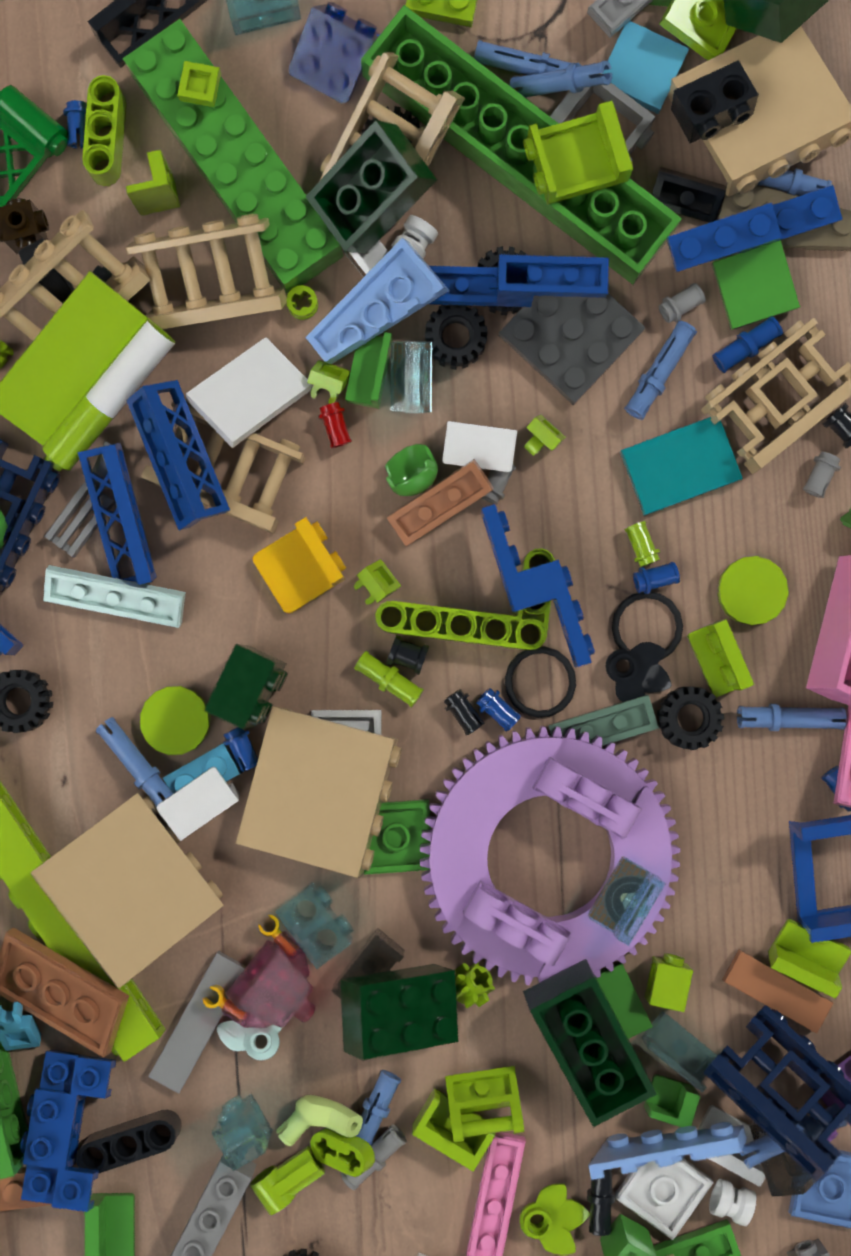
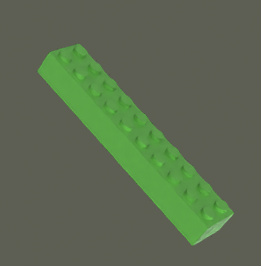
M405 5L402 6L361 58L362 76L367 81L371 78L368 72L375 58L382 56L383 52L395 53L399 58L393 69L436 96L438 94L443 95L444 91L452 90L463 96L465 99L443 139L593 255L609 258V267L632 285H634L666 244V238L673 235L682 218L630 178L627 182L547 205L544 194L539 195L536 190L534 173H537L534 160L528 161L523 140L527 139L530 125L537 124L538 129H542L559 123ZM386 82L382 92L402 108L412 112L414 117H417L419 121L427 126L432 116L428 113L429 109Z

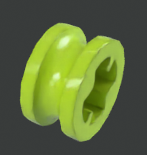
M304 285L296 286L289 291L286 303L291 315L299 320L312 318L318 310V299L315 292L310 287ZM305 295L309 296L308 302L311 304L309 308L303 306L301 310L295 309L297 308V304L294 302L296 297L302 299Z

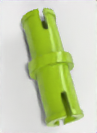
M368 651L362 654L354 667L356 671L358 670L379 685L378 689L383 692L389 691L407 703L411 708L424 690L400 675L398 668L395 666L390 668L369 654Z

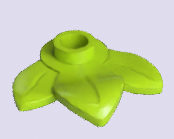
M561 1183L550 1184L544 1187L539 1192L536 1201L527 1204L522 1209L519 1222L524 1234L532 1239H539L546 1251L553 1254L569 1255L576 1252L575 1242L570 1231L585 1222L590 1214L587 1208L580 1202L566 1199V1185ZM539 1214L543 1217V1220L538 1224H534L530 1221L533 1215Z

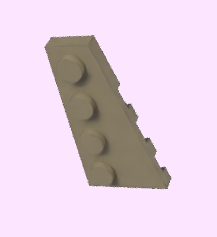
M758 185L745 194L738 192L730 197H727L725 194L717 220L771 202L774 205L799 196ZM840 208L843 220L781 240L783 249L805 248L806 250L851 251V211Z

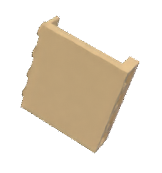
M802 26L782 43L757 36L671 79L669 99L672 103L675 89L739 60L759 94L754 114L747 121L739 125L731 124L720 129L712 138L703 140L728 182L725 193L727 197L738 192L745 194L755 188L758 182L768 177L772 179L784 174L790 166L800 161L807 163L817 157L822 150L830 146L834 148L839 147L851 138V105ZM726 96L732 100L738 99L735 96ZM700 110L693 111L694 113L699 115L706 114L705 112Z
M272 706L236 844L352 877H360L364 870H370L375 850H371L370 845L373 836L378 837L380 834L384 816L379 815L382 801L388 802L393 782L388 781L391 767L397 768L402 748L397 747L398 738H390L294 712L291 709Z
M138 793L31 872V876L118 989L224 906L219 900L223 897V894L211 879L206 882L198 872L202 869L198 860L191 852L183 853L177 845L180 840L169 825L163 826L157 819L156 815L159 812L155 804L148 796L142 799Z

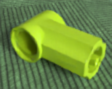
M308 1145L278 1167L272 1165L262 1171L251 1181L250 1187L268 1214L274 1215L291 1203L296 1196L295 1194L323 1176L325 1169L322 1163L315 1158Z

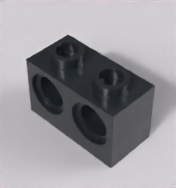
M737 60L675 89L671 111L689 143H693L699 139H710L720 129L731 124L739 125L747 121L754 114L759 94L740 61ZM726 96H735L738 99L732 100ZM700 110L705 112L706 114L699 115L694 113L693 111Z

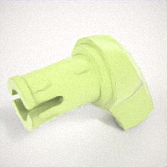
M305 1095L296 1101V1110L276 1129V1133L279 1134V1139L287 1146H293L310 1126L327 1127L345 1137H354L361 1130L363 1118L339 1102L321 1096Z

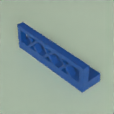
M178 380L142 386L126 401L178 530L190 528L202 519L225 514L230 508ZM170 392L175 404L173 411L162 404L159 393ZM175 424L185 429L188 436L186 444L175 437L173 432ZM188 456L198 462L201 469L199 476L189 471L186 464ZM201 489L211 494L216 507L204 508L199 496Z
M121 442L78 452L112 578L137 582L138 585L152 582L157 576ZM103 454L108 472L105 478L92 472L88 457ZM95 480L102 483L98 490L96 487ZM106 486L113 490L117 505L114 513L103 507L99 497ZM104 514L111 517L107 524ZM115 520L122 524L126 538L124 546L110 538L109 529ZM113 547L120 551L117 557H115ZM126 554L131 557L135 575L121 578L118 563L122 556Z

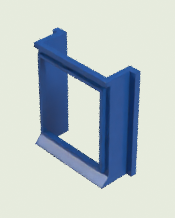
M851 815L808 822L789 821L797 920L809 933L811 943L851 937V905L817 910L811 840L851 835Z

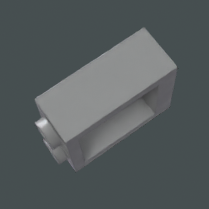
M612 83L609 85L586 87L578 93L569 91L550 115L557 123L572 120L592 93H595L605 102L613 100L615 110L637 126L625 141L629 156L636 147L642 150L652 138L654 131L651 130V127L656 117Z

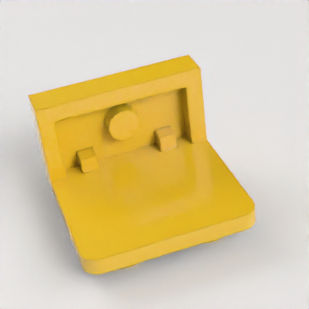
M307 517L294 524L296 529L253 556V563L282 610L286 613H293L346 580L341 572L347 568L336 551L331 554L328 552L323 544L328 539L327 535L318 521L311 524Z

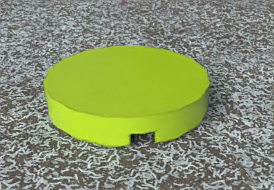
M759 556L743 557L731 563L720 575L718 582V602L725 614L735 622L747 625L765 624L776 618L785 607L789 594L787 579L781 568L771 560Z
M182 686L165 687L154 692L144 703L140 714V729L146 742L156 751L167 755H183L196 749L206 739L210 727V713L204 711L206 702L196 691Z

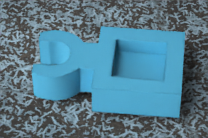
M14 1002L13 1011H5L0 1005V1042L5 1051L39 1047L42 1034L33 1016L22 1015L23 1006L20 1002Z

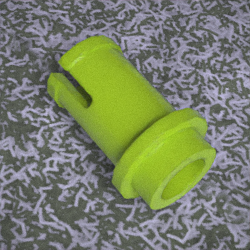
M645 521L624 529L636 555L634 561L639 562L640 567H645L660 560L658 555L660 549H655Z

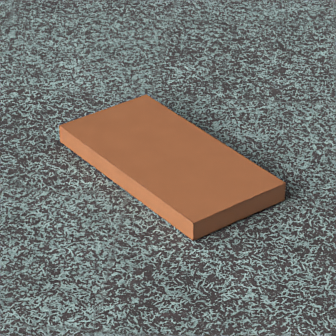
M13 927L5 933L0 951V996L12 1003L20 1002L25 1011L101 1057L105 1058L111 1053L129 995Z

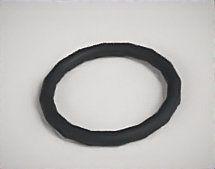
M641 592L632 594L620 603L614 613L612 622L614 641L620 649H629L622 641L619 631L620 617L627 606L634 601L645 598L658 600L670 609L676 623L675 637L669 647L665 649V654L661 659L663 660L674 652L681 641L683 622L680 611L670 599L660 593L651 592L650 594H645Z
M545 646L534 650H524L517 654L508 666L505 676L506 693L512 705L523 714L536 718L551 717L564 710L572 700L576 689L575 671L569 659L558 650ZM544 653L554 656L564 665L568 673L569 687L566 696L559 705L549 710L537 711L527 708L517 699L513 691L512 677L515 668L524 658L532 654Z

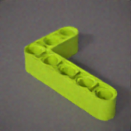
M542 548L534 549L523 559L521 571L530 569L529 561L534 556L543 557L547 563L555 561V559L548 550ZM386 601L377 608L375 617L378 626L383 631L392 634L520 650H534L541 647L546 640L551 601L543 603L540 609L526 608L517 611L515 616L399 601ZM388 608H396L401 612V621L395 627H388L382 622V614ZM423 612L432 613L436 618L435 627L430 631L420 630L416 625V619L419 614ZM457 616L466 617L470 622V631L464 636L456 635L451 629V621ZM497 620L504 625L505 633L501 639L493 640L487 636L485 628L488 622ZM525 625H533L538 629L539 638L536 643L527 644L522 640L520 633Z

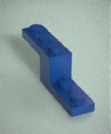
M834 185L774 205L771 202L668 236L666 239L677 273L735 253L739 254L790 238L843 219Z
M499 255L498 268L429 266L449 289L447 293L429 303L431 305L531 307L534 296L606 298L608 295L609 258Z
M496 504L482 508L480 513L512 613L553 600L574 667L592 663L590 655L595 654L589 634L583 635L579 621L584 620L579 601H572L568 587L573 586L568 567H561L558 559L517 573L516 566L521 565V561L515 544L509 546L505 532L510 531L505 512H498Z

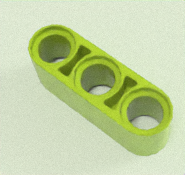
M107 75L97 76L90 82L88 87L82 156L83 165L94 182L101 186H111L120 178L126 117V99L116 80ZM114 93V97L110 101L101 102V98L105 94ZM103 127H112L109 134L98 136V132ZM102 160L109 161L105 169L95 170L98 162Z

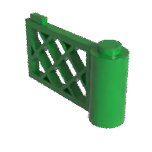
M12 85L6 86L0 91V129L3 130L5 146H0V153H6L7 170L0 171V178L8 177L9 190L4 196H0V207L6 206L8 201L16 199L47 158L59 156L65 151L68 141L67 130ZM11 138L15 140L18 144L12 145ZM27 150L34 156L26 168L14 170L13 152Z

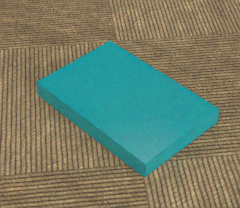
M711 417L620 451L644 516L743 479L721 420L714 425L710 420Z

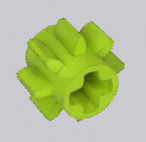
M479 962L472 964L470 967L464 963L455 969L456 1000L464 1004L465 1008L468 1009L474 1004L481 1007L490 1000L488 994L495 990V987L492 985L493 979L490 971L479 966Z

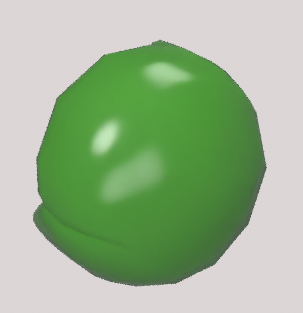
M415 444L402 449L385 466L388 477H386L387 483L393 492L400 496H414L425 492L434 483L438 472L437 462L428 446L422 444Z

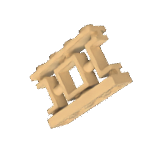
M815 318L805 325L799 320L784 333L788 339L778 346L773 341L758 354L761 360L751 367L747 362L731 375L735 380L727 388L720 384L704 397L708 403L701 411L704 415L707 413L710 415V420L714 425L726 415H729L748 438L749 442L739 449L737 453L740 457L743 456L747 460L744 465L752 474L763 468L851 396V364L847 362L834 372L813 346L826 335L823 330L819 331L816 328L818 322ZM806 337L808 341L797 349L807 361L804 367L798 371L788 358H785L777 366L773 364L772 361L800 338ZM780 372L802 398L783 415L780 414L760 389ZM816 374L827 387L837 379L843 382L842 385L812 409L807 405L818 396L807 382ZM752 378L755 381L745 391L755 404L747 413H744L734 400L723 409L719 406V403ZM765 416L774 429H777L786 421L791 425L759 452L756 451L754 447L765 439L754 425Z

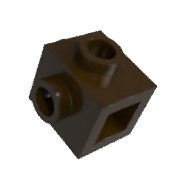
M12 199L6 203V206L0 207V241L5 242L16 254H18L19 250L42 238L48 240L46 231H49V224L43 209L39 210L30 199Z

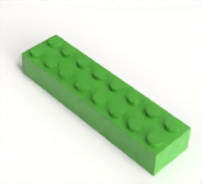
M178 19L123 58L132 78L234 221L237 223L238 217L248 214H258L259 219H269V227L265 231L258 232L264 262L281 287L284 288L287 295L292 288L304 285L344 257L341 245L307 200L304 191L222 77L220 78L215 107L179 100L178 90L184 61L213 66L181 19Z

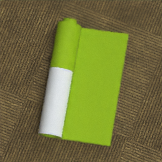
M89 271L0 381V415L43 446V452L46 454L44 460L53 463L55 470L61 471L65 469L70 471L80 460L78 452L89 449L127 403L126 400L137 391L176 342L151 319Z

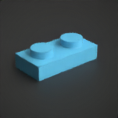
M223 743L163 777V780L169 789L175 793L211 767H216L226 782L242 772L227 745Z

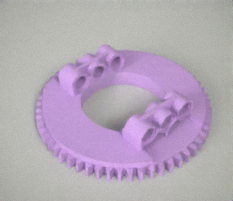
M540 726L538 736H535L531 728L527 727L525 737L522 739L517 731L514 730L512 731L511 742H508L502 735H499V746L497 748L487 741L485 742L486 754L475 748L473 750L476 758L474 762L464 757L462 761L466 769L464 771L456 767L452 769L456 780L453 781L446 778L443 780L448 792L437 790L435 793L442 803H430L429 809L436 816L425 817V823L432 827V829L422 830L421 837L430 841V843L420 845V852L429 855V857L420 859V866L430 869L421 873L422 881L432 882L424 887L425 895H436L429 901V907L440 908L435 914L436 921L447 920L442 926L444 934L455 931L451 937L453 945L464 941L461 953L465 955L474 950L472 961L477 964L485 958L484 968L488 971L497 965L498 977L502 978L509 970L512 982H516L522 974L524 975L526 985H530L534 977H537L540 983L587 959L594 975L599 978L601 977V968L606 967L611 972L614 970V961L618 960L622 964L626 963L624 955L627 952L636 955L635 945L638 942L643 945L648 943L644 935L647 932L653 934L657 932L652 925L653 922H663L664 918L659 913L661 908L669 909L671 906L665 900L666 896L675 895V891L669 887V882L678 881V877L671 870L680 867V863L672 858V855L680 852V848L671 844L679 836L675 831L668 829L676 824L672 817H664L671 810V807L668 804H659L665 795L661 791L652 792L658 784L654 779L644 781L649 773L647 769L642 768L635 771L639 763L638 760L632 758L625 762L628 752L621 749L614 754L616 744L612 742L602 748V737L598 735L592 740V743H589L588 732L584 731L576 739L575 729L569 727L565 736H562L561 729L558 726H555L552 736L548 735L545 726ZM539 796H548L560 805L577 812L594 824L605 828L611 846L609 871L599 892L581 908L560 916L546 917L497 890L488 871V847L491 836L500 820L518 804ZM625 858L650 873V876L616 932L590 917V913L621 860Z

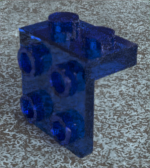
M328 2L327 5L323 4L311 8L288 71L292 77L344 104L350 101L361 75V58L380 34L376 32L377 27L371 22L361 18L355 21L346 16L347 10L333 2Z

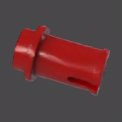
M339 402L320 407L321 414L318 417L319 420L323 419L331 449L351 443L352 440L342 414L345 412V409L340 407Z

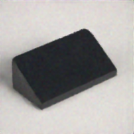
M660 167L651 195L675 213L711 223L716 221L726 192V186Z

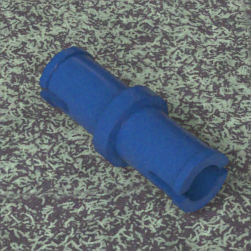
M770 316L766 321L749 332H741L737 335V340L712 355L716 366L721 372L725 373L745 358L755 357L758 355L760 348L775 338L782 336V327L773 316Z

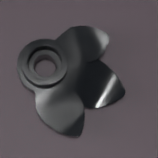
M642 642L631 650L617 649L607 657L605 664L606 672L615 681L616 696L621 702L644 696L645 692H660L671 688L672 684L667 672L658 664L665 654L663 647L652 642ZM622 659L629 662V668L623 672L616 668L617 662Z

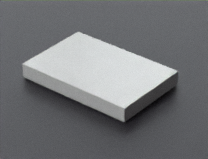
M265 337L187 392L186 400L233 448L311 391L312 384L307 383L308 379Z

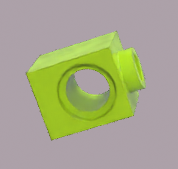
M664 953L663 958L653 956L644 996L649 1005L685 1013L693 974L692 968L687 963H684L685 958L669 953Z

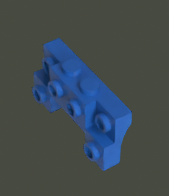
M46 1051L40 1088L35 1089V1094H32L28 1101L27 1115L31 1116L29 1129L25 1131L21 1141V1153H24L23 1164L27 1165L21 1200L52 1204L54 1208L88 1212L93 1208L94 1200H90L93 1181L98 1178L99 1170L71 1166L75 1165L86 1096L103 1099L111 1096L112 1089H108L111 1068L116 1067L117 1060L80 1055L66 1051Z

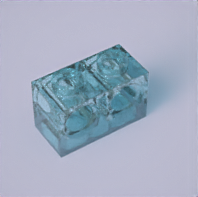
M311 882L278 906L275 913L314 967L318 969L351 945L353 940L351 933L354 930L343 914L337 916L330 905L333 901L327 891L322 886L317 888ZM303 900L311 901L316 907V914L311 917L301 915L298 911V903ZM330 929L336 934L337 941L332 945H325L319 940L318 933L321 930Z
M253 1094L243 1099L238 1095L227 1101L222 1106L223 1111L217 1116V1122L211 1133L233 1171L264 1154L273 1131Z

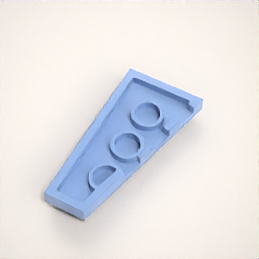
M401 238L306 336V339L326 363L333 364L444 295L449 289L407 240Z
M730 1122L717 1123L712 1125L710 1129L697 1130L695 1126H685L677 1129L675 1133L662 1134L661 1130H650L642 1133L641 1136L629 1138L624 1133L615 1134L607 1138L588 1167L591 1180L604 1178V1170L621 1167L622 1174L637 1172V1167H641L650 1161H655L659 1167H665L683 1160L684 1155L690 1154L691 1160L697 1161L740 1153L747 1138L744 1125L732 1126Z

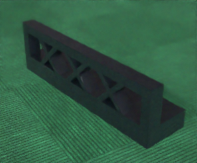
M114 0L92 17L88 23L98 41L118 66L122 68L125 65L123 60L125 56L178 19H181V21L208 0H185V4L179 9L166 8L167 0ZM146 14L159 15L158 25L152 30L139 29L140 20ZM120 34L131 35V46L119 54L110 42Z

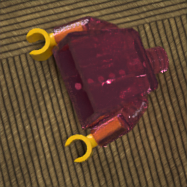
M268 915L276 924L273 931L266 932L258 924L261 934L266 937H273L275 939L272 943L269 939L265 942L227 992L219 985L209 987L218 993V1002L214 1003L207 997L203 998V1003L206 1007L216 1008L219 1006L222 1008L221 1012L244 1028H268L272 1024L282 1028L287 1025L293 1016L304 1023L315 1012V1005L307 999L313 990V986L307 980L310 968L305 951L287 931L282 932L279 929V921L274 915Z

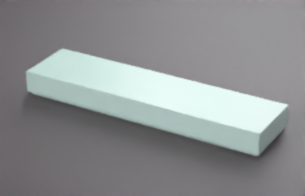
M49 565L45 570L43 601L179 628L183 619L186 592L148 584L138 585L137 582Z

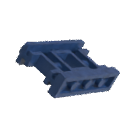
M0 440V467L4 468V471L0 477V497L12 502L5 517L8 528L3 539L5 548L0 556V592H3L5 587H10L14 581L17 572L14 567L19 556H24L31 543L30 532L34 524L37 525L42 520L46 510L43 504L48 494L55 491L60 480L59 471L53 468L54 464L34 455L27 471L2 460L9 445ZM17 475L35 482L26 501L9 494Z
M764 1005L746 1026L759 1040L742 1058L727 1045L709 1064L704 1074L816 1181L826 1174L834 1164V1161L842 1154L827 1139L844 1119L851 1125V1083L844 1077V1072L837 1064L829 1060L826 1061L816 1051V1047L811 1040L804 1035H798L788 1026V1021L779 1011ZM771 1037L788 1051L778 1064L761 1050ZM750 1060L767 1074V1077L757 1088L740 1073ZM786 1066L815 1091L798 1112L770 1086L772 1081ZM827 1090L831 1091L845 1104L835 1117L818 1103ZM807 1113L824 1128L813 1142L796 1126Z

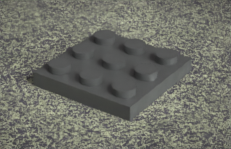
M609 293L606 298L534 296L532 306L523 307L499 332V336L572 405H575L641 335L645 327Z

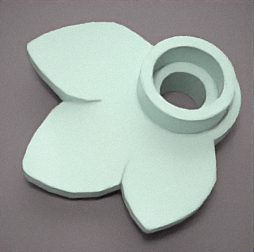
M237 997L234 1005L248 1013L245 1021H242L233 1015L234 1020L217 1025V1033L221 1041L233 1051H246L253 1059L260 1061L270 1059L278 1051L280 1045L278 1033L286 1023V1011L282 1002L274 1010H268ZM260 1035H265L268 1040L266 1047L263 1049H258L255 1044L257 1037Z

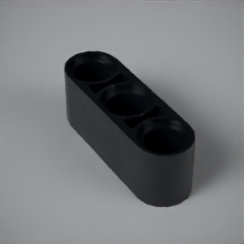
M166 1109L94 1132L89 1135L77 1151L76 1164L78 1168L99 1170V1173L165 1152L172 1147L181 1131V1119L174 1111ZM160 1124L167 1126L171 1135L167 1137L159 1135L155 1126ZM122 1136L134 1138L137 1147H127L122 1141ZM89 1147H96L101 1150L103 1158L97 1159L91 1156Z

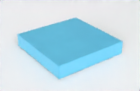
M629 21L624 25L608 59L611 69L604 70L602 74L612 72V84L642 107L659 114L670 91L671 79L677 76L689 48Z

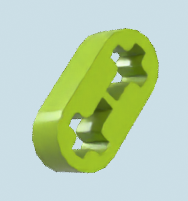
M327 1127L315 1133L311 1138L310 1145L315 1158L321 1163L349 1176H360L374 1165V1151L371 1145L357 1136L345 1137Z

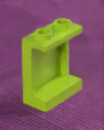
M613 100L599 104L597 112L542 129H538L537 124L530 125L527 139L523 140L528 161L534 160L537 173H534L536 190L539 195L544 194L547 205L627 182L633 171Z

